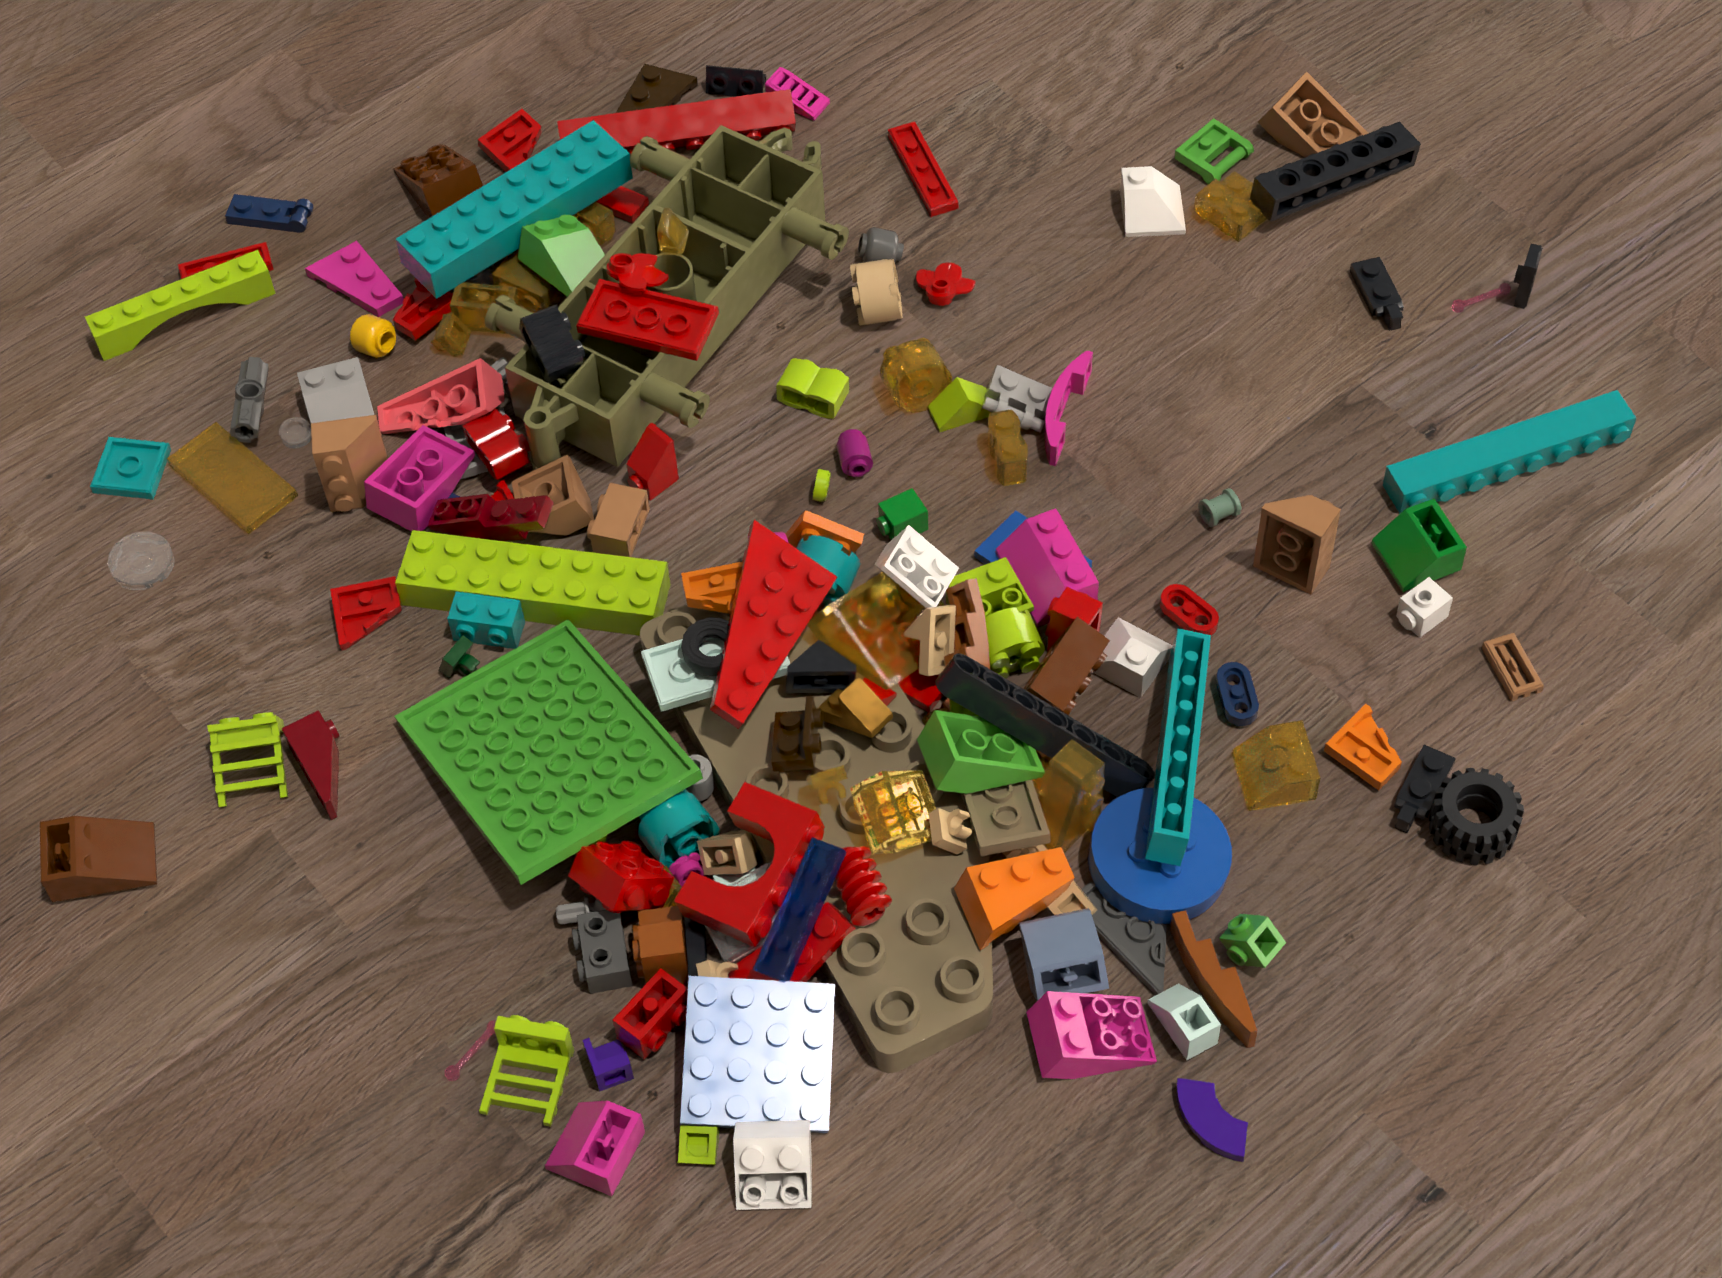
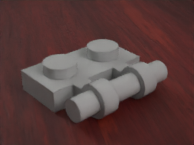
M997 365L992 373L986 392L988 397L985 398L982 408L992 412V416L1002 419L1004 417L1018 423V427L1028 430L1030 428L1041 432L1045 423L1041 419H1044L1046 416L1047 403L1053 388Z

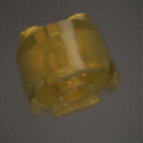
M923 337L904 342L898 346L888 347L883 353L884 360L880 367V378L895 404L899 408H905L907 412L918 413L928 410V405L952 382V375L934 345L927 338Z

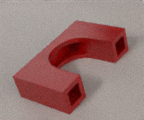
M744 782L727 812L736 827L760 836L774 844V858L769 869L758 880L744 886H727L691 871L674 902L683 916L756 948L760 939L764 938L770 931L772 918L776 911L786 903L789 897V889L795 878L801 876L804 872L807 857L813 847L820 844L825 826L817 811Z

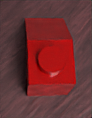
M650 423L626 465L629 486L647 490L648 499L651 501L679 480L674 440L654 423Z

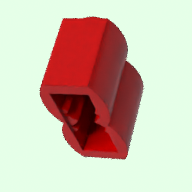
M496 408L462 426L469 446L475 451L477 457L482 460L494 479L498 480L530 463L527 453L530 451L528 441L523 434L517 435L514 432L515 427L507 414L502 416Z

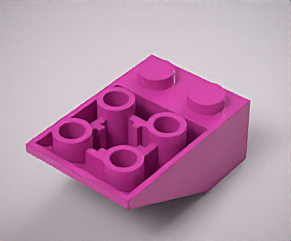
M1047 991L1026 1012L1042 1078L1077 1079L1152 1065L1157 1062L1140 997Z

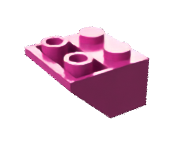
M610 1101L579 1102L546 1162L545 1169L613 1196L645 1134L641 1114Z

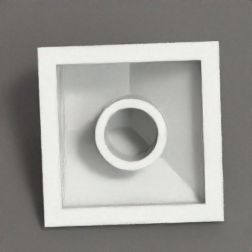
M1152 166L1122 168L1120 197L1125 237L1185 234L1186 228L1180 185Z
M1118 617L1104 635L1110 640L1103 651L1108 656L1100 668L1093 673L1141 698L1169 660L1172 645Z

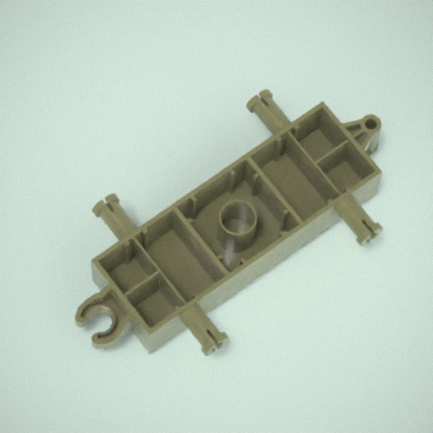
M720 125L691 159L658 145L657 140L648 136L643 137L640 143H637L630 157L631 167L641 172L646 170L670 182L558 307L560 313L565 312L570 320L572 329L569 332L574 341L578 339L584 348L585 358H583V364L573 374L547 383L527 344H525L505 367L515 416L524 420L533 470L561 458L559 444L562 440L618 467L637 445L646 427L650 423L655 424L664 412L679 418L680 423L689 428H693L699 423L698 419L701 420L708 409L710 397L702 391L693 392L685 388L805 244L821 251L822 256L833 260L838 256V252L843 250L849 236V229L840 224L833 225L825 221L821 145L819 142L811 141L806 145L802 161L782 153L791 151L793 148L792 132L787 128L771 132L764 139L757 142ZM619 253L631 256L639 253L657 255V262L654 267L668 274L669 279L660 286H647L646 290L718 306L719 315L697 361L577 333L576 325L598 280L603 279L619 283V281L610 277L606 271V266L610 262L611 256ZM505 295L499 296L495 300L496 304L492 303L486 313V327L496 332L501 330L525 342L519 329L520 319L533 313L516 305L514 299Z

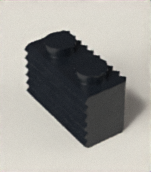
M557 305L520 319V332L545 382L550 383L561 379L564 376L573 374L581 367L583 358H585L584 348L578 339L574 341L569 332L572 329L570 320L565 312L560 313Z

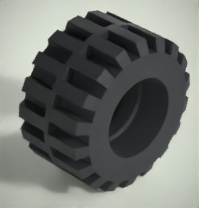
M1466 768L1464 774L1460 770L1453 772L1451 779L1446 777L1442 781L1441 786L1437 788L1429 816L1430 834H1435L1433 838L1437 846H1444L1442 852L1447 856L1452 853L1456 855V861L1463 862V859L1470 860L1471 865H1478L1479 860H1483L1485 864L1493 862L1494 856L1501 859L1505 856L1506 851H1510L1513 847L1523 819L1524 805L1520 804L1522 800L1520 793L1513 792L1515 786L1510 781L1506 783L1502 781L1503 776L1496 773L1494 776L1488 774L1489 769L1482 768L1481 772H1475L1474 768ZM1476 809L1487 814L1492 822L1485 824L1474 823L1464 818L1459 811Z

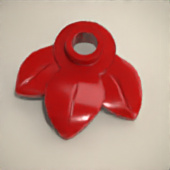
M619 253L611 256L610 262L606 266L607 274L610 277L619 281L621 286L632 291H644L647 286H660L669 279L668 274L654 267L657 262V255L639 253L631 256Z
M952 262L938 265L935 271L920 269L916 273L917 285L926 289V295L932 304L939 306L950 304L955 295L971 292L976 284L975 280L963 278L961 267Z

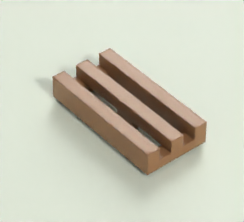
M1515 633L1483 642L1482 650L1511 702L1517 700L1518 696L1522 695L1525 698L1530 696V693L1533 691L1536 694L1543 691L1544 685ZM1504 644L1509 645L1511 651L1513 652L1516 660L1518 661L1520 667L1522 668L1525 676L1529 681L1528 684L1525 683L1523 677L1517 669V664L1508 653Z

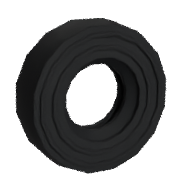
M710 617L698 620L689 626L683 635L681 649L684 661L692 671L703 676H717L720 671L723 654L706 656L699 650V647L704 640L712 637L719 638L725 642L729 631V621Z

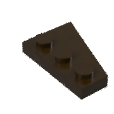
M644 63L616 113L676 105L681 101L680 96L687 90L692 91L698 86L697 77Z

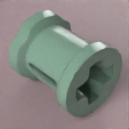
M1231 488L1224 489L1221 495L1213 499H1203L1198 503L1200 515L1209 527L1216 526L1219 520L1230 515H1240L1242 510L1240 500Z

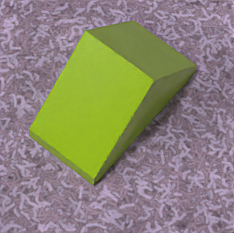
M956 377L928 405V411L939 433L992 416V412L982 408L985 398L988 397L986 396L987 388Z

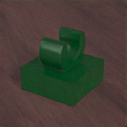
M462 635L444 656L438 671L447 678H450L456 670L464 677L478 669L476 667L480 662L470 655L473 642Z

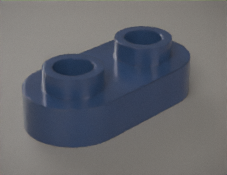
M1238 662L1223 664L1217 672L1216 687L1224 716L1234 725H1249L1255 721L1259 708L1250 671L1246 666ZM1233 681L1236 682L1237 685H1230L1228 684V682ZM1236 710H1244L1246 713H1239Z

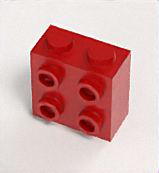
M599 841L587 847L582 846L576 854L568 875L580 885V889L583 892L596 897L602 902L603 908L613 913H621L625 910L642 911L663 908L675 879L674 876L663 869L664 865L661 862L646 856L641 852L640 846L630 841H622L621 844H609Z

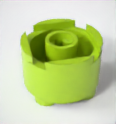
M1007 608L985 617L989 642L990 670L1007 678L1011 672L1021 669L1022 672L1027 673L1039 666V658L1044 653L1045 647L1028 610L1024 609V613H1019L1017 608Z

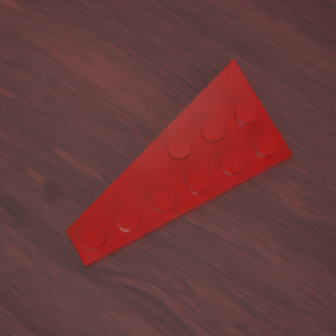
M756 520L752 522L749 528V540L744 551L743 567L737 583L728 624L729 631L722 651V663L717 674L710 706L712 712L737 729L745 722L837 579L836 575Z

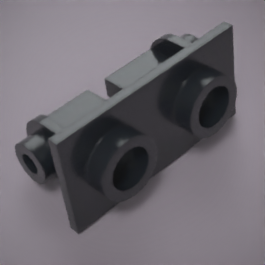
M706 65V94L744 96L763 93V86L766 83V74H763V70Z

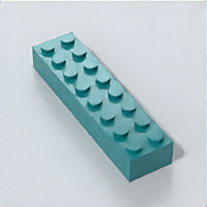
M593 120L397 237L396 243L401 264L437 299L517 250L520 246L522 226L534 224L537 221L559 218L561 215H574L633 179L630 153Z

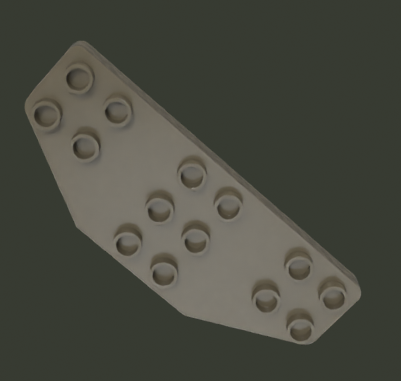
M686 604L654 618L642 626L640 630L642 650L683 639V635L689 626L698 620L712 617L729 621L731 614L692 608ZM808 623L787 655L790 664L815 642L821 640L856 665V678L864 679L870 676L897 693V696L887 706L893 714V719L873 738L823 721V729H818L817 732L821 736L822 752L821 754H816L815 769L773 772L771 758L775 712L805 710L807 696L814 697L817 709L833 694L786 693V675L770 681L739 729L710 710L712 697L673 708V711L698 755L704 756L711 763L714 783L728 808L743 783L747 782L815 810L819 814L825 826L823 838L818 846L813 847L807 857L805 870L801 876L795 878L789 889V897L784 904L794 923H797L826 902L832 903L852 923V915L846 909V903L841 897V891L836 886V879L833 878L830 871L831 867L828 866L826 860L834 851L844 847H869L871 851L869 858L875 860L877 866L874 870L880 872L882 878L879 882L885 883L887 887L885 894L890 895L892 903L885 909L884 915L876 922L867 926L853 925L856 929L844 938L842 944L825 961L820 969L828 983L835 984V995L876 1067L886 1073H895L982 1031L989 1025L992 1019V941L980 951L954 890L966 867L989 863V855L980 856L973 830L972 834L966 838L967 849L959 854L932 845V839L924 842L914 812L928 808L929 812L937 808L950 813L955 809L967 812L962 794L936 790L917 742V738L925 725L891 671ZM916 775L927 805L883 818L873 789ZM914 779L912 781L914 783L920 803L924 802L916 779ZM909 787L908 792H912L913 788ZM910 813L921 843L895 851L884 821ZM969 818L963 820L964 827L972 829ZM751 833L756 844V857L766 872L774 858V844ZM916 838L898 843L896 845L897 847H900L906 844L916 842Z

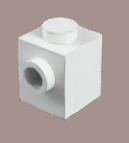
M1428 577L1400 598L1396 617L1404 628L1411 630L1420 638L1448 617L1453 598Z

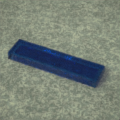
M812 837L753 968L754 971L784 983L790 981L847 853L844 849Z

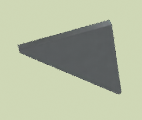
M1091 881L1082 888V891L1097 908L1092 917L1099 939L1155 996L1160 994L1164 990L1167 924H1156L1150 920L1145 922L1138 920L1137 917L1126 915L1125 912H1121L1112 906L1099 892L1094 881Z

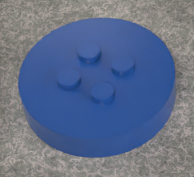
M1153 788L1137 789L1119 796L1108 804L1099 815L1089 844V871L1099 892L1112 906L1121 912H1125L1126 915L1137 917L1138 920L1149 922V920L1154 921L1156 924H1171L1172 913L1186 910L1190 920L1209 909L1222 893L1232 863L1230 838L1218 816L1207 805L1194 798L1190 836L1181 865L1166 864L1145 859Z

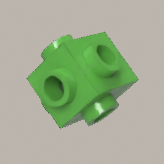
M1239 914L1229 922L1228 928L1219 938L1227 949L1228 957L1234 963L1240 966L1246 965L1265 968L1286 944L1269 917L1261 915Z

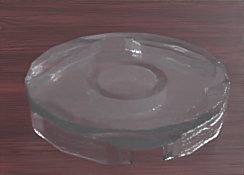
M150 531L136 532L123 537L113 546L109 553L107 564L112 577L121 587L130 590H146L153 587V583L159 580L162 582L169 576L174 567L175 557L169 542L160 534Z

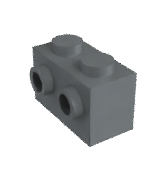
M601 910L577 915L578 929H572L575 950H582L583 960L577 961L580 982L587 981L590 994L633 986L620 913Z

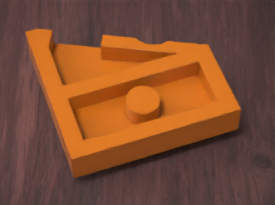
M806 510L785 533L789 544L797 548L800 539L803 538L804 541H807L809 536L816 535L832 539L844 545L841 551L850 556L851 552L855 553L862 545L864 536L863 533Z
M743 562L681 573L687 606L731 614Z
M1365 704L1325 744L1324 752L1374 788L1380 790L1400 770L1402 761L1395 749L1389 745L1388 737L1383 728H1378L1372 718L1373 711L1371 707Z

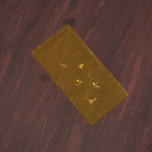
M217 422L213 423L167 458L169 465L248 534L298 497L295 488L236 438L231 436Z

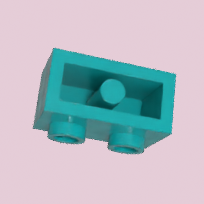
M458 591L455 593L447 618L453 641H458L464 635L475 644L510 649L518 647L525 625L520 600Z

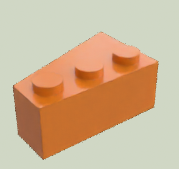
M1062 847L966 867L954 890L981 951L991 941L1002 934L1012 931L1019 922L1027 918L1030 919L1047 908L1068 889L1075 877Z

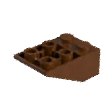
M442 144L427 149L426 154L419 157L406 158L401 161L400 166L393 168L395 174L419 207L430 218L483 186L476 165L453 149Z
M70 816L41 821V883L51 901L56 902L156 885L157 865L154 822Z

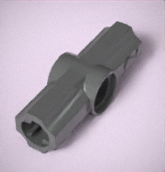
M249 357L246 361L241 362L239 380L235 386V403L230 435L237 438L239 442L250 443L254 438H258L261 416L264 413V396L269 365L258 357Z

